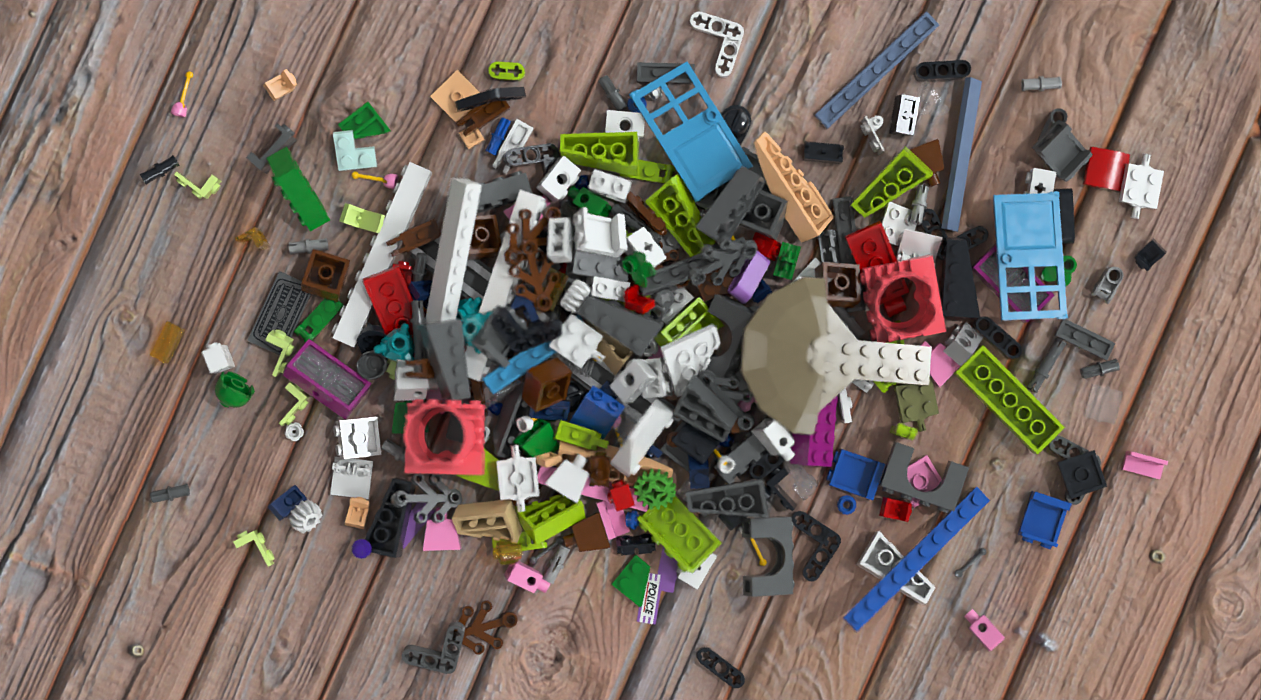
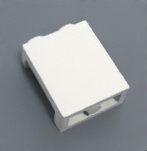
M594 169L589 184V191L625 204L626 196L631 188V181Z
M584 207L574 215V240L577 250L616 258L627 250L624 215L617 214L611 219L587 214V208Z

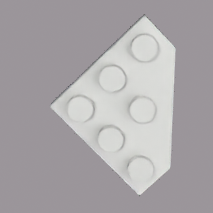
M713 324L660 347L674 393L677 397L683 395L694 375L697 377L700 371L706 370L714 349L717 350L720 345L719 336Z

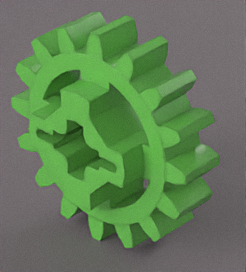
M650 469L649 474L643 471L642 476H638L637 482L634 485V488H636L634 495H638V502L643 501V507L648 504L650 505V510H652L653 506L660 510V505L666 508L668 502H673V497L676 494V484L672 483L673 477L667 478L668 472L661 474V469H658L657 473Z

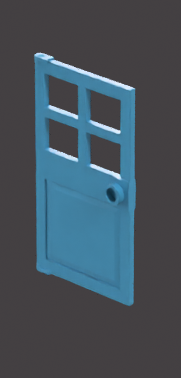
M688 61L643 88L629 94L695 202L700 201L708 193L732 180L735 172L741 166L747 169L753 167ZM686 72L695 88L675 99L666 83ZM661 87L670 103L650 114L640 98ZM699 93L708 109L688 120L679 104ZM674 108L683 124L663 135L653 119Z
M1059 192L993 195L1001 320L1068 319ZM1056 266L1057 285H1035L1034 267ZM1027 267L1029 286L1007 287L1006 268ZM1058 291L1059 310L1037 311L1036 292ZM1029 292L1030 311L1008 312L1007 293Z

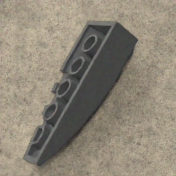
M725 183L705 195L700 201L695 202L696 206L704 210L708 207L711 208L728 184ZM761 190L739 225L776 240L784 223L788 201Z

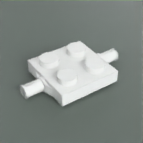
M1143 154L1141 165L1126 164L1119 202L1128 203L1133 207L1131 218L1139 219L1141 208L1157 209L1164 171L1156 170L1149 166L1151 155Z
M571 314L567 321L562 324L563 332L561 337L554 339L549 346L580 368L591 357L602 363L603 360L598 358L597 355L602 359L606 356H603L596 349L603 336Z
M515 445V448L511 446L512 458L497 461L500 500H516L517 512H521V508L522 511H526L524 499L540 495L536 457H520L519 445Z

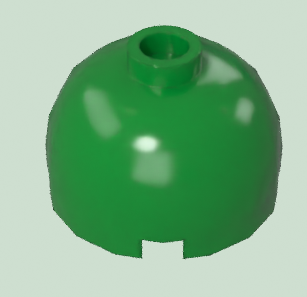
M229 371L227 374L222 372L215 384V394L222 406L239 408L249 402L255 392L252 385L249 387L245 384L248 380L239 374Z

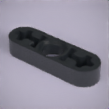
M702 647L698 650V661L732 688H740L744 685V674L709 647ZM709 651V656L713 660L715 656L718 658L713 662L712 667L709 666L711 661L708 659L702 660V652L706 653ZM719 662H723L727 666L723 673H719L715 669L716 664ZM730 668L733 669L731 674L734 676L740 675V683L736 682L733 684V679L729 675L727 679L724 677L729 673Z

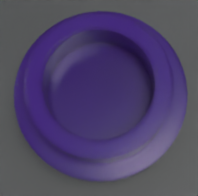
M359 539L353 543L352 552L357 558H366L371 553V545L367 540Z

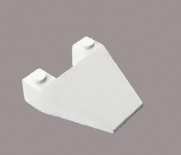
M655 399L634 431L611 460L610 465L627 477L631 473L635 475L641 467L638 463L663 428L666 427L668 429L674 421L672 418L673 411Z

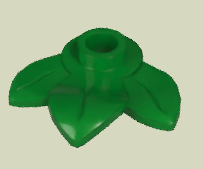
M635 251L633 255L626 256L622 262L624 271L631 274L633 280L643 288L647 287V277H652L656 274L654 266L646 261V254L641 251Z
M1069 255L1063 256V261L1070 264L1068 269L1064 268L1065 287L1071 282L1072 273L1077 267L1076 260ZM1056 266L1045 267L1042 271L1041 279L1047 282H1057Z

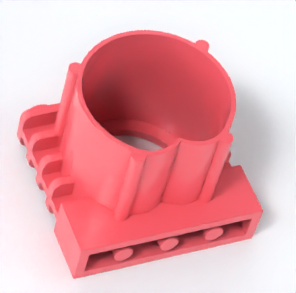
M924 255L904 261L862 268L860 281L862 285H865L866 292H863L865 304L867 303L869 307L866 315L868 322H871L872 330H870L872 341L887 343L946 332L933 256ZM904 277L910 279L915 284L913 297L918 302L919 309L914 317L905 322H891L879 313V298L888 283L896 278Z
M424 399L412 400V403H407L408 414L406 416L407 424L404 433L407 447L405 450V473L485 474V405H481V401L469 400V404H462V400H446V404H443V400H427V403H424ZM453 412L460 419L464 428L465 438L459 454H454L449 450L436 454L427 446L425 429L430 419L436 414Z

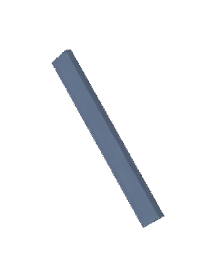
M926 11L814 116L828 129L928 37L939 24Z
M972 77L965 78L941 227L952 232H958L982 85V81Z

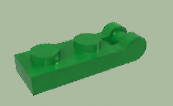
M325 298L302 324L295 329L294 333L297 336L300 335L305 343L308 339L313 341L341 311L344 305L340 301L335 302ZM308 326L313 329L310 334L305 330Z

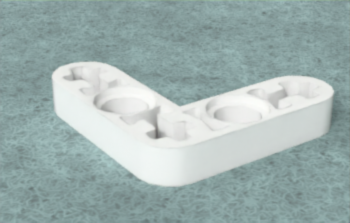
M695 12L690 18L692 28L724 38L715 66V72L721 78L728 77L732 72L743 38V27L726 19L703 12ZM698 16H701L702 21L707 22V18L711 20L709 22L708 29H705L706 24L700 23L699 26H697L696 21H694L693 19H697ZM720 22L722 30L719 32L713 31L712 23ZM726 24L729 25L728 29L730 30L738 28L740 35L733 37L729 31L724 35ZM728 45L733 46L735 49V53L731 56L724 53V48ZM721 57L733 60L732 63L728 61L726 68L729 71H725L724 74L718 68L723 66L724 59L721 60Z

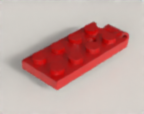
M881 221L845 236L856 265H859L860 273H862V268L897 261ZM904 277L894 279L881 292L878 306L883 304L889 318L907 310L901 295L909 293Z
M399 265L363 278L364 286L386 336L394 329L398 330L401 327L398 324L399 321L404 320L409 325V332L413 338V325L410 323V319H412L411 301L414 300Z

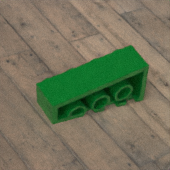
M288 147L267 157L274 174L271 177L276 187L280 186L282 188L280 190L285 200H290L291 203L289 205L294 214L298 212V219L302 226L306 225L312 231L330 221L326 209L307 178L303 175L296 160H293Z

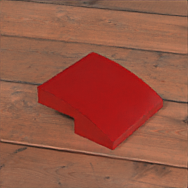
M1090 147L1089 151L1093 156L1087 162L1083 184L1121 192L1125 166L1129 164L1130 154Z

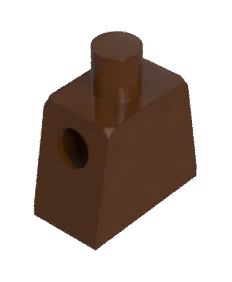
M936 139L910 149L913 154L933 171V175L927 179L929 187L940 184L937 173L944 170V163L939 140Z
M600 512L572 525L573 533L563 536L565 546L569 547L577 544L579 552L610 548Z

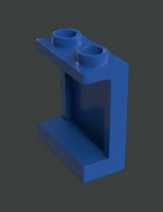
M592 386L569 423L597 431V433L601 434L600 439L604 440L625 406L597 387Z
M840 448L839 452L836 451L833 457L834 468L833 470L830 469L827 474L826 480L829 481L828 485L873 500L886 464Z
M1031 491L1018 535L1023 536L1022 540L1033 543L1034 540L1041 542L1040 546L1051 549L1052 546L1057 547V540L1067 510L1070 511L1071 503Z

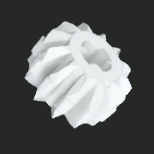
M579 279L575 280L562 298L561 305L567 311L573 314L576 313L591 292V288L585 282Z
M306 500L305 502L301 501L298 506L295 505V509L291 510L292 514L289 516V520L295 530L305 533L306 531L310 532L313 527L316 528V524L320 523L319 519L323 515L316 503Z

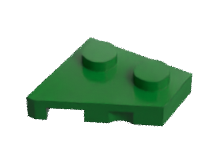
M366 102L338 124L342 131L353 130L354 140L391 132L369 102Z
M635 554L612 583L615 588L640 608L643 604L651 566Z

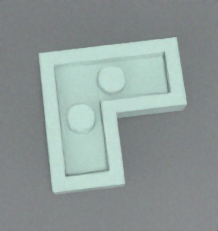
M353 130L333 132L339 171L377 167L374 146L355 148Z

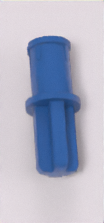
M504 117L500 119L495 132L491 133L492 137L485 151L495 156L497 155L503 140L505 141L504 136L510 125V120Z

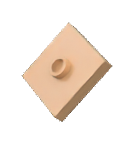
M456 70L430 97L457 122L472 109L457 112L455 101L480 92Z

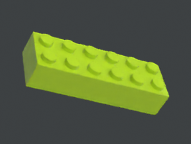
M980 345L972 356L953 373L1033 454L1038 455L1065 428L983 345Z

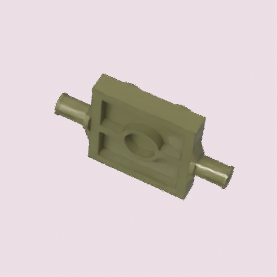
M930 376L929 386L902 383L893 385L901 422L917 421L918 432L926 431L924 419L939 414L932 377Z

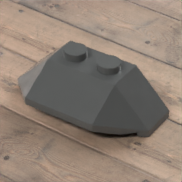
M524 382L506 396L493 430L495 455L506 459L512 458L511 446L515 448L513 440L522 433L517 427V419L522 416H529L530 406L522 399Z

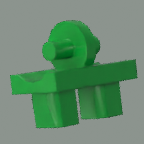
M782 242L773 273L774 276L792 280L801 249L800 246Z

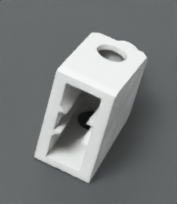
M397 360L394 386L395 401L425 399L427 389L438 390L435 378L405 377V372H419V365L408 366L404 360Z
M772 418L764 419L751 431L770 454L781 455L785 461L794 457L795 454L790 449L794 444V440L785 427Z
M577 454L573 463L565 459L545 484L577 503L589 473L582 470L588 459L580 454Z

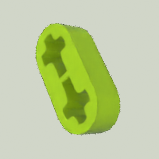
M493 62L489 66V74L495 80L520 81L525 76V69L520 63ZM496 66H499L501 70H506V73L500 72L499 76H496L492 69H496ZM515 67H518L522 73L515 77L514 73H508V70H515Z

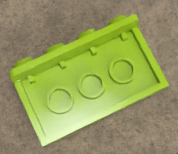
M676 495L673 497L672 503L668 502L666 508L660 505V510H657L656 506H653L652 510L649 508L643 516L639 515L637 517L640 521L638 525L645 532L649 531L653 535L651 539L657 545L662 544L666 555L671 559L674 557L678 561L677 566L683 572L694 573L722 544L693 512L688 511V507Z

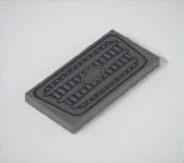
M281 271L278 272L247 341L281 355L283 348L265 340L272 330H281L286 333V336L292 338L312 295L301 291L302 281Z

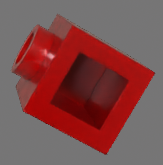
M621 479L612 482L606 495L609 503L614 504L616 511L635 506L627 481H622Z

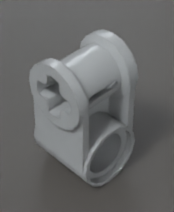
M1119 267L1106 268L1094 286L1091 295H1096L1105 300L1106 304H1109L1123 280V271ZM1111 270L1117 272V278L1114 281L1109 278Z

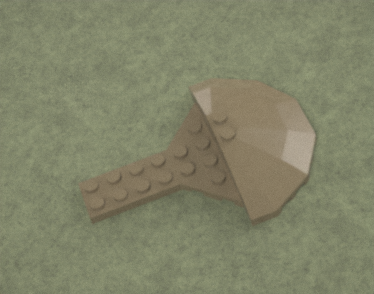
M802 277L767 295L743 329L740 372L747 382L748 389L752 393L758 409L765 412L790 433L814 435L818 412L854 380L929 386L932 347L857 340L828 305L825 279Z

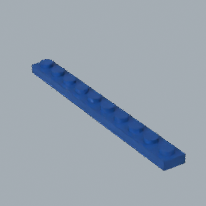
M975 487L956 506L955 511L948 513L843 617L855 632H858L990 501L978 487Z

